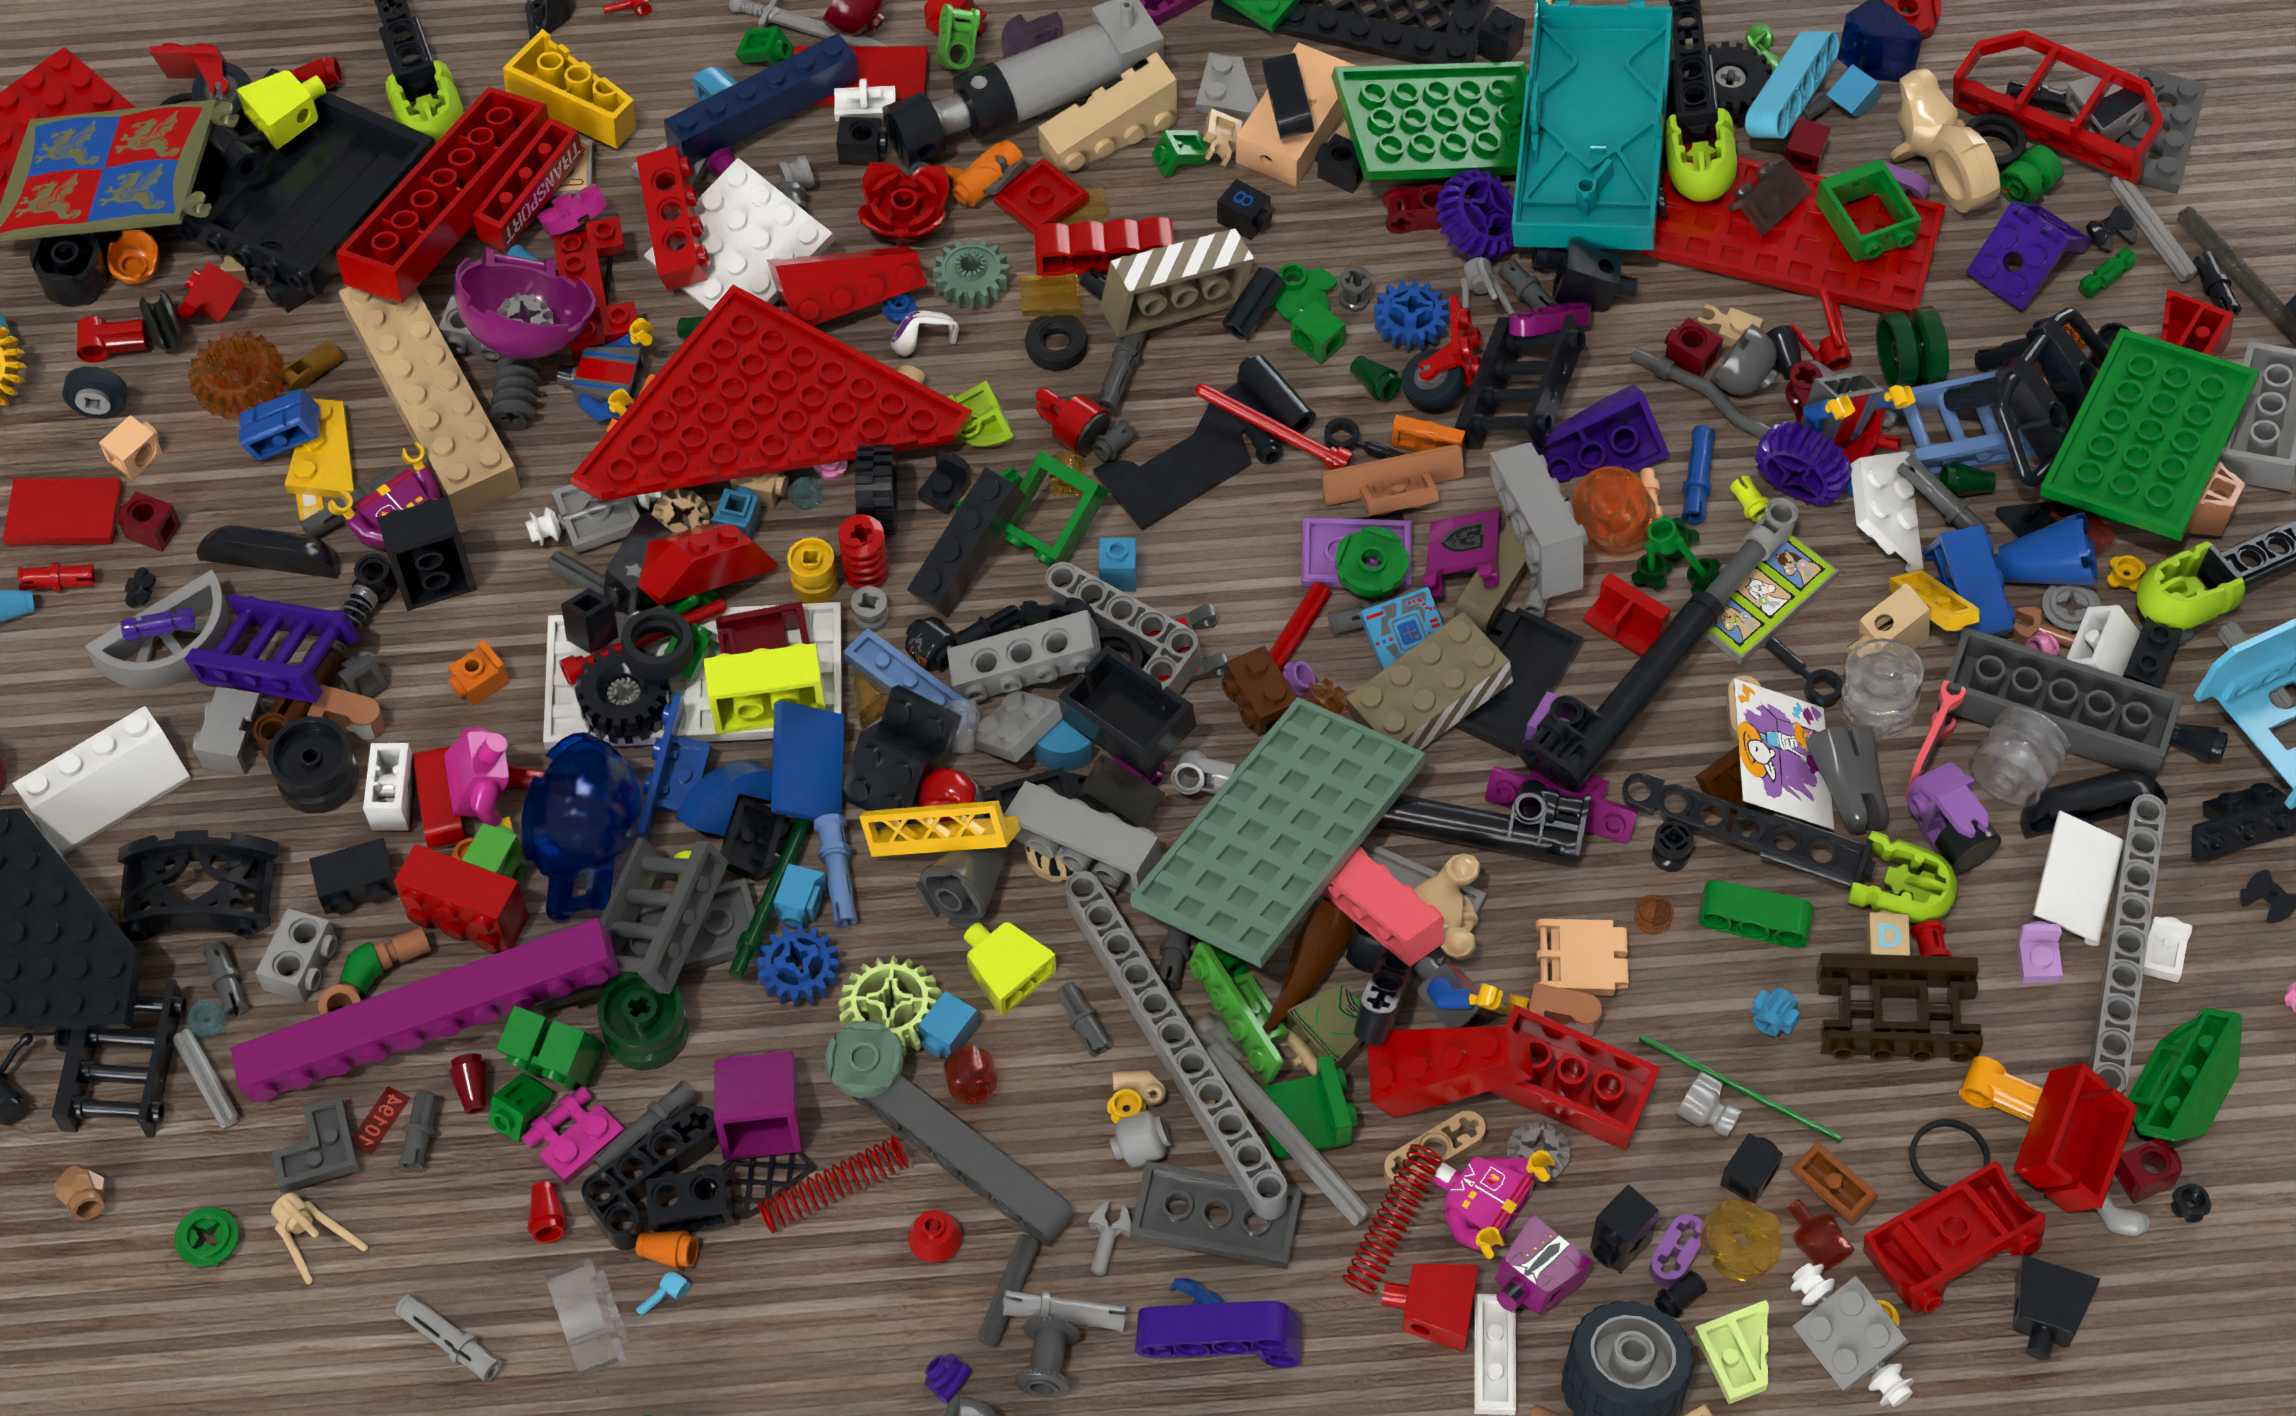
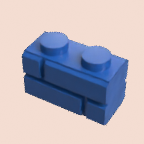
M303 389L289 391L281 397L266 403L257 404L254 408L239 413V426L241 427L239 429V442L256 461H261L320 437V424L318 422L320 421V408Z

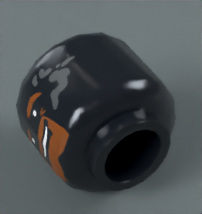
M928 617L923 620L917 619L911 623L906 631L907 638L905 640V650L908 655L927 671L947 669L949 667L947 649L957 646L958 636L937 617Z

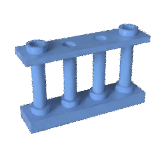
M1997 371L1911 387L1916 400L1914 404L1901 409H1895L1894 403L1887 407L1896 413L1897 416L1905 415L1918 448L1914 449L1913 454L1935 476L1940 475L1944 464H1951L1953 461L1974 468L2012 461L2002 430L1999 429L1990 406L1975 407L1986 435L1969 438L1964 434L1956 411H1949L1945 407L1943 399L1947 389L1968 386L1973 381L1995 377ZM1939 408L1952 442L1938 445L1931 444L1919 412ZM2018 428L2017 431L2026 457H2036L2037 455L2028 440L2022 434L2020 428Z

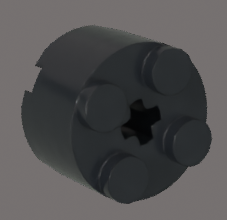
M92 233L37 238L31 247L30 260L47 299L67 305L80 303L90 305L97 301L99 293L102 292L108 283L110 270L107 267L106 258L100 243Z

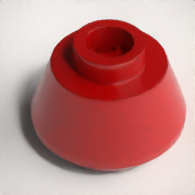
M929 1210L922 1213L912 1222L908 1231V1244L911 1251L919 1259L926 1262L937 1263L951 1258L958 1251L962 1242V1230L958 1221L950 1214L940 1210Z

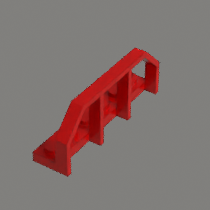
M2027 30L1977 41L1953 77L1954 107L1975 116L1989 113L2005 115L2015 120L2023 128L2026 138L2136 185L2144 175L2145 155L2163 127V117L2149 81ZM2022 46L2046 55L2017 99L2011 95L1991 90L1978 81L1966 79L1982 56ZM2057 60L2102 79L2073 122L2050 115L2039 107L2027 105ZM2112 84L2140 94L2152 122L2151 127L2136 149L2109 140L2103 134L2083 129Z

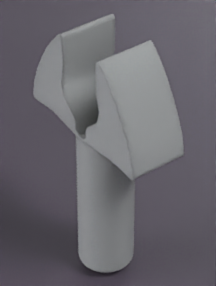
M1106 1201L1098 1207L1088 1220L1089 1228L1097 1229L1100 1234L1090 1268L1094 1275L1103 1276L1106 1274L1115 1239L1121 1235L1130 1238L1131 1220L1124 1204L1121 1208L1119 1220L1113 1223L1111 1227H1108V1221L1106 1220L1110 1209V1201Z

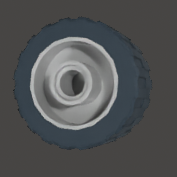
M1614 1301L1610 1304H1602L1596 1307L1591 1313H1587L1581 1319V1323L1576 1326L1564 1364L1561 1387L1568 1408L1573 1411L1574 1416H1678L1693 1375L1692 1372L1695 1364L1691 1341L1688 1340L1684 1329L1670 1315L1659 1311L1654 1306L1640 1304V1302Z

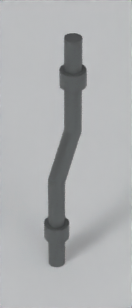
M1635 348L1631 361L1653 370L1654 375L1666 381L1672 379L1705 394L1734 426L1760 438L1764 434L1766 435L1767 431L1772 428L1744 415L1714 383L1676 366V361L1665 356L1658 358L1639 348Z

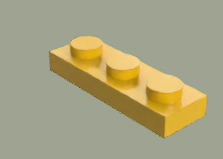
M1921 569L1889 578V591L1891 593H1894L1908 583L1930 608V620L1946 631H1959L1967 625L1979 622L1978 607Z

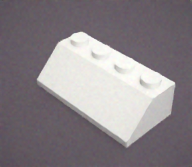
M143 706L12 784L41 831L65 855L190 781L191 777L160 726L146 706Z

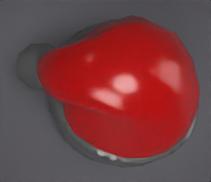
M950 768L936 769L927 775L919 793L920 807L985 802L984 793L972 776L963 771ZM976 814L973 819H983L986 817L985 814ZM948 816L942 817L939 822L955 820Z

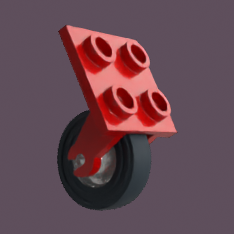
M163 43L162 46H150L151 55L167 78L195 79L192 85L193 102L216 99L219 104L230 102L235 107L240 101L236 89L252 83L243 69L228 63L218 47L212 44L198 43L193 47L181 46L176 43Z
M1457 295L1450 296L1451 342L1441 349H1429L1417 354L1406 364L1402 372L1401 385L1405 396L1415 407L1422 410H1438L1454 402L1460 396L1465 386L1469 385L1471 387L1481 362V358L1478 356V348H1482L1481 332L1478 327H1473L1469 308H1463Z

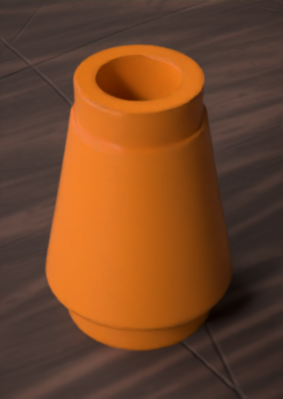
M687 1230L640 1233L637 1238V1256L677 1270L693 1267L698 1256V1238L690 1235Z

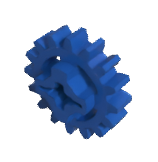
M1413 279L1411 286H1406L1403 280H1399V288L1395 289L1388 285L1386 286V295H1378L1377 304L1374 305L1375 329H1381V338L1383 340L1392 337V346L1394 347L1403 342L1405 343L1406 350H1410L1412 344L1416 343L1420 349H1424L1425 341L1428 340L1430 343L1436 344L1437 334L1445 335L1446 325L1449 324L1450 312L1448 311L1449 302L1448 300H1442L1441 290L1431 292V283L1429 282L1420 287L1418 286L1417 279Z
M798 924L794 933H790L786 926L782 927L783 936L780 938L771 933L769 935L771 946L761 945L759 950L762 958L756 959L757 971H760L757 973L760 985H765L766 995L770 997L777 993L779 1004H783L788 998H791L794 1007H798L800 1000L806 998L810 1005L814 1004L813 995L817 993L823 997L828 996L826 984L836 986L837 979L834 973L841 971L840 962L837 960L839 958L838 949L836 946H831L830 936L827 934L819 938L817 927H813L809 933H805L802 924ZM793 958H796L798 964L801 965L803 973L796 967Z

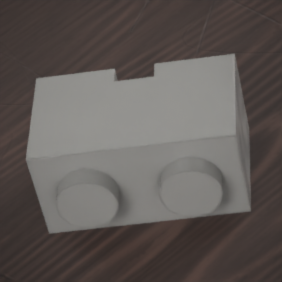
M217 686L213 699H209L206 703L204 710L205 721L202 729L196 732L193 739V751L196 753L202 768L245 775L254 751L253 746L248 745L251 736H254L253 726L259 717L267 713L260 693Z

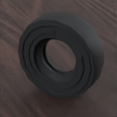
M1055 311L1044 313L1032 321L1028 326L1025 336V346L1029 358L1035 365L1045 370L1062 371L1072 368L1083 359L1088 346V337L1085 326L1077 317L1069 313ZM1059 332L1067 335L1070 342L1064 349L1050 350L1043 344V340L1048 334Z

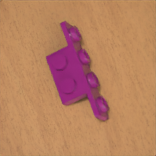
M1498 766L1492 768L1485 794L1486 801L1512 809L1518 786L1528 780L1542 782L1547 788L1559 790L1562 795L1583 799L1585 793L1591 794L1584 831L1621 843H1629L1638 811L1635 808L1604 799L1610 781L1601 779L1598 775L1592 773L1576 792H1570L1562 789L1534 769L1530 776ZM1534 797L1522 799V802L1530 808L1540 805V802Z

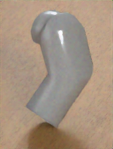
M2109 1192L2106 1194L2102 1208L2096 1209L2107 1229L2113 1233L2139 1236L2150 1228V1219L2146 1213L2118 1208Z

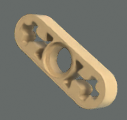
M1462 1111L1395 1150L1385 1160L1384 1179L1388 1185L1395 1184L1393 1178L1399 1175V1173L1394 1174L1395 1165L1399 1164L1403 1167L1402 1160L1408 1159L1406 1152L1412 1151L1410 1148L1411 1144H1418L1424 1147L1431 1142L1442 1144L1446 1149V1154L1442 1157V1160L1449 1165L1478 1149L1484 1142L1485 1121L1476 1112ZM1465 1125L1468 1129L1475 1127L1474 1137H1470L1467 1133L1459 1136L1461 1126ZM1456 1138V1148L1453 1147L1452 1139ZM1413 1146L1415 1150L1425 1154L1423 1149ZM1409 1154V1157L1414 1160V1154ZM1417 1156L1418 1162L1431 1167L1435 1171L1438 1170L1439 1167H1435ZM1405 1162L1406 1166L1412 1164L1411 1162ZM1414 1164L1409 1167L1410 1169H1414L1418 1172H1421L1428 1177L1433 1176L1422 1171ZM1409 1173V1175L1406 1176L1420 1183L1423 1182L1422 1180L1413 1176L1411 1173ZM1396 1178V1181L1399 1184L1407 1186L1409 1188L1414 1187L1407 1183L1404 1179ZM1392 1186L1395 1190L1403 1191L1399 1187Z

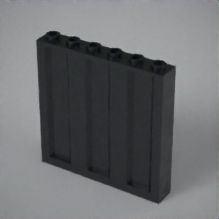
M271 68L263 78L279 73L280 71ZM327 92L325 95L314 100L318 119L314 124L277 150L267 139L265 144L252 147V149L262 154L265 158L264 170L254 180L247 182L238 180L228 161L207 141L191 194L200 191L206 195L203 204H211L212 208L209 215L200 218L185 214L182 224L157 227L175 232L189 242L195 241L206 246L215 254H226L242 266H248L249 264L257 268L259 266V269L265 276L268 275L275 278L278 275L279 280L289 284L295 290H303L317 296L340 271L336 252L433 148L435 140L434 137ZM239 101L230 114L239 115L238 123L233 128L240 136L259 131L244 114L241 102ZM282 230L294 244V247L284 256L280 254L277 248H266L257 243Z

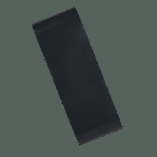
M1291 53L1262 60L1266 85L1280 139L1314 132L1311 111L1296 54Z

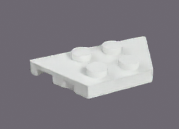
M1904 451L1861 457L1850 464L1852 468L1851 480L1856 525L1869 537L1875 539L1888 555L1896 551L1906 560L1905 570L1908 573L1919 569L1923 570L1914 487L1911 482L1896 470L1901 463H1905L1911 469V465L1905 461L1910 454Z

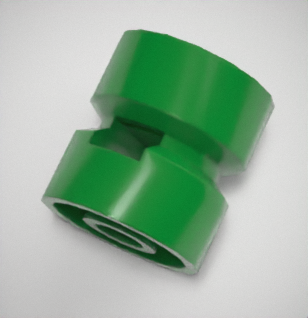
M2039 144L2033 145L2017 161L2011 163L1999 174L2000 188L2003 196L2010 203L2012 201L2036 202L2044 192L2049 191L2063 178V165L2059 157L2051 149ZM2008 188V191L2011 193L2012 196L2006 194L2004 189Z

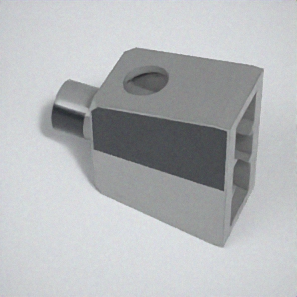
M2092 75L2068 83L2065 103L2075 117H2077L2102 80L2101 78ZM2148 76L2142 77V79L2149 81L2152 92L2155 94L2152 80ZM2112 84L2083 128L2093 133L2103 134L2109 140H2116L2143 120L2145 104L2142 96Z

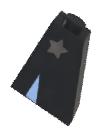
M648 511L640 515L606 568L603 595L612 600L614 606H617L627 616L653 601L649 595L638 587L649 541L674 534Z

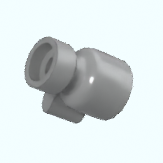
M1701 1071L1687 1092L1676 1115L1698 1127L1710 1124L1714 1127L1716 1133L1728 1138L1742 1110L1731 1104H1721L1720 1093L1723 1083Z

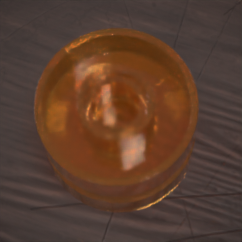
M1617 466L1598 468L1587 474L1579 482L1573 494L1572 508L1574 519L1578 525L1582 524L1584 526L1589 541L1601 551L1617 555L1627 554L1641 548L1649 540L1647 530L1649 525L1657 519V507L1642 481L1631 471Z

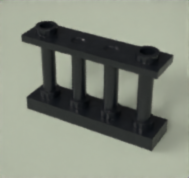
M1566 315L1560 333L1536 336L1509 334V317H1498L1455 424V429L1465 431L1464 443L1468 449H1481L1489 431L1527 430L1536 447L1544 448L1549 433L1553 430L1555 417L1580 352L1585 347V333L1573 315ZM1553 348L1549 361L1515 362L1522 349ZM1543 375L1538 388L1505 389L1511 376ZM1501 403H1532L1527 416L1494 417L1497 407Z
M168 979L164 997H136L134 1011L161 1012L157 1032L113 1029L71 1030L52 1112V1117L61 1132L77 1133L80 1119L90 1115L138 1118L137 1121L146 1137L155 1136L157 1123H162L165 1113V1105L162 1099L174 1048L173 1036L177 1034L180 1017H185L187 1011V996L182 993L176 980ZM103 1044L153 1047L149 1067L95 1064L96 1048H100ZM94 1080L144 1082L145 1087L141 1103L87 1100L88 1083H93Z

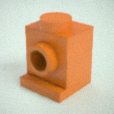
M484 639L477 643L478 648L448 666L451 678L447 682L458 698L464 696L472 706H475L510 683L504 663Z

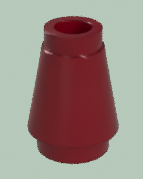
M477 1053L465 1054L452 1059V1068L449 1070V1074L464 1107V1113L471 1115L486 1111L488 1109V1064L483 1062L482 1055Z

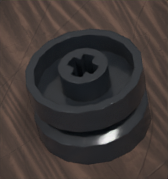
M302 717L294 720L276 732L268 746L267 761L282 798L294 809L305 813H324L339 807L348 800L358 785L359 767L345 731L334 721L322 717Z

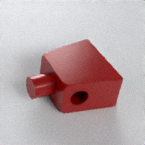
M1414 1264L1409 1285L1385 1281L1381 1305L1405 1309L1402 1330L1406 1333L1465 1352L1478 1265Z

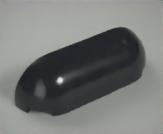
M226 525L209 532L201 540L196 551L200 561L338 579L339 566L331 548L317 537L306 534Z
M2133 769L2119 770L2049 787L2037 792L2023 807L2020 816V826L2025 839L2053 833L2058 811L2094 823L2127 815L2133 800L2140 795L2151 794L2157 796L2163 801L2164 805L2168 804V798L2158 781L2147 773Z

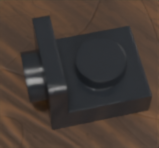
M940 450L936 455L937 467L917 493L919 501L949 515L971 486L970 466L960 456L950 455Z

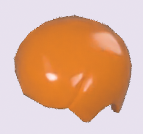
M126 229L118 240L109 244L106 264L112 276L127 285L145 283L158 271L160 250L151 234L142 229Z

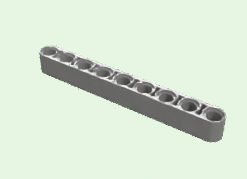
M2143 794L2133 800L2124 822L2122 834L2124 843L2117 868L2088 1065L2091 1070L2121 1094H2123L2129 1078L2166 816V807L2163 801L2151 794ZM2140 816L2148 817L2151 821L2144 820ZM2134 848H2140L2146 853L2138 852ZM2129 880L2136 881L2142 886L2133 885ZM2124 913L2132 914L2137 919L2128 918ZM2119 947L2129 948L2133 953L2124 952ZM2114 980L2123 981L2128 985V987H2122L2118 985ZM2109 1014H2116L2123 1019V1021L2114 1020L2112 1017H2110ZM2104 1048L2115 1050L2118 1056L2108 1054Z

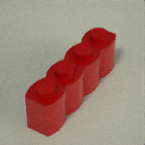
M1150 217L1138 222L1130 219H1116L1103 224L1095 221H1081L1069 226L1060 223L1039 225L1034 228L1036 273L1044 277H1059L1071 272L1083 275L1086 271L1089 272L1090 267H1094L1100 273L1105 270L1108 271L1111 260L1121 256L1146 252L1152 248L1173 245L1172 220L1164 217Z

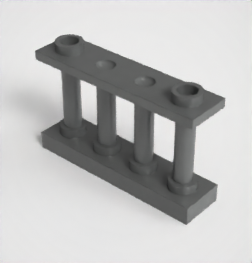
M638 837L600 919V922L610 934L618 970L638 973L658 993H671L729 863L709 841L697 840L689 859L662 857L645 838ZM657 872L682 874L674 891L650 890ZM642 905L667 906L660 924L635 923ZM628 938L652 939L645 957L620 956ZM609 978L604 983L596 986L605 989Z

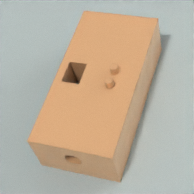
M1299 42L1292 53H1295L1311 111L1314 132L1280 139L1267 89L1236 136V163L1294 187H1297L1314 161L1319 147L1327 141L1343 116L1331 77L1334 67L1356 66Z

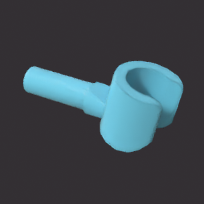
M677 1272L666 1273L660 1282V1288L639 1305L636 1311L642 1317L661 1300H664L668 1294L676 1300H681L689 1291L690 1283Z

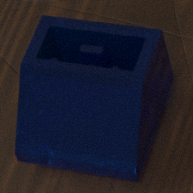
M1867 0L1846 14L1837 58L1848 68L1852 64L1874 80L1899 82L1900 78L1916 69L1923 35L1920 34L1914 25L1909 24L1890 4L1885 3L1883 0Z

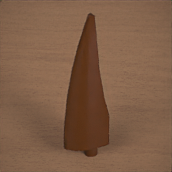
M1326 897L1322 898L1310 911L1295 939L1291 960L1281 991L1263 1026L1266 1034L1287 1017L1289 1009L1302 1003L1326 976L1350 939L1353 927L1352 920Z

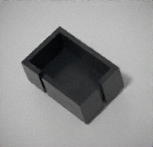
M1105 645L1085 667L1089 690L1092 693L1089 695L1086 678L1079 673L1058 696L1062 718L1149 779L1196 727L1193 704L1167 686L1162 691V685L1159 680L1108 645Z

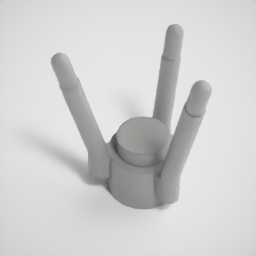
M1476 257L1469 260L1463 269L1466 277L1460 280L1463 308L1468 307L1470 311V291L1473 290L1477 294L1488 292L1492 300H1496L1498 297L1508 315L1515 313L1499 283L1497 274L1493 273L1490 261L1484 257Z

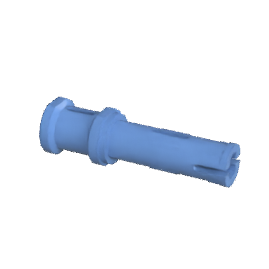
M826 814L818 817L813 822L814 830L819 832L821 845L818 850V857L826 865L834 926L847 928L851 924L858 922L848 867V860L851 858L852 850L851 846L846 842L844 830L847 827V819L840 814Z

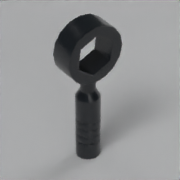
M1335 418L1325 426L1324 443L1330 449L1332 446L1338 449L1342 446L1353 452L1359 447L1364 449L1367 454L1379 459L1405 455L1403 452L1375 441L1360 439L1359 427L1351 419ZM1343 430L1351 434L1352 438L1340 442L1332 438L1331 434Z
M1775 636L1766 643L1765 648L1795 674L1802 675L1806 679L1804 694L1809 703L1823 708H1829L1837 704L1843 689L1842 679L1838 674L1827 669L1811 672L1807 668L1806 663ZM1825 682L1834 688V693L1823 696L1813 689V685Z

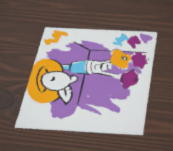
M1734 678L1743 801L1834 830L1831 792L1805 742L1811 735L1826 729L1824 708Z

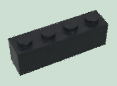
M985 467L912 580L907 591L922 603L948 618L1026 495L1014 483Z

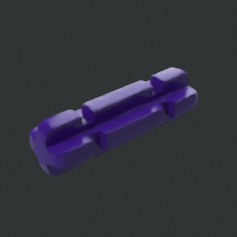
M187 607L176 609L177 613L172 614L171 611L141 616V620L138 621L136 617L124 619L121 621V632L126 641L140 639V635L144 634L145 638L174 633L176 632L175 628H180V631L193 629L196 625L192 608Z

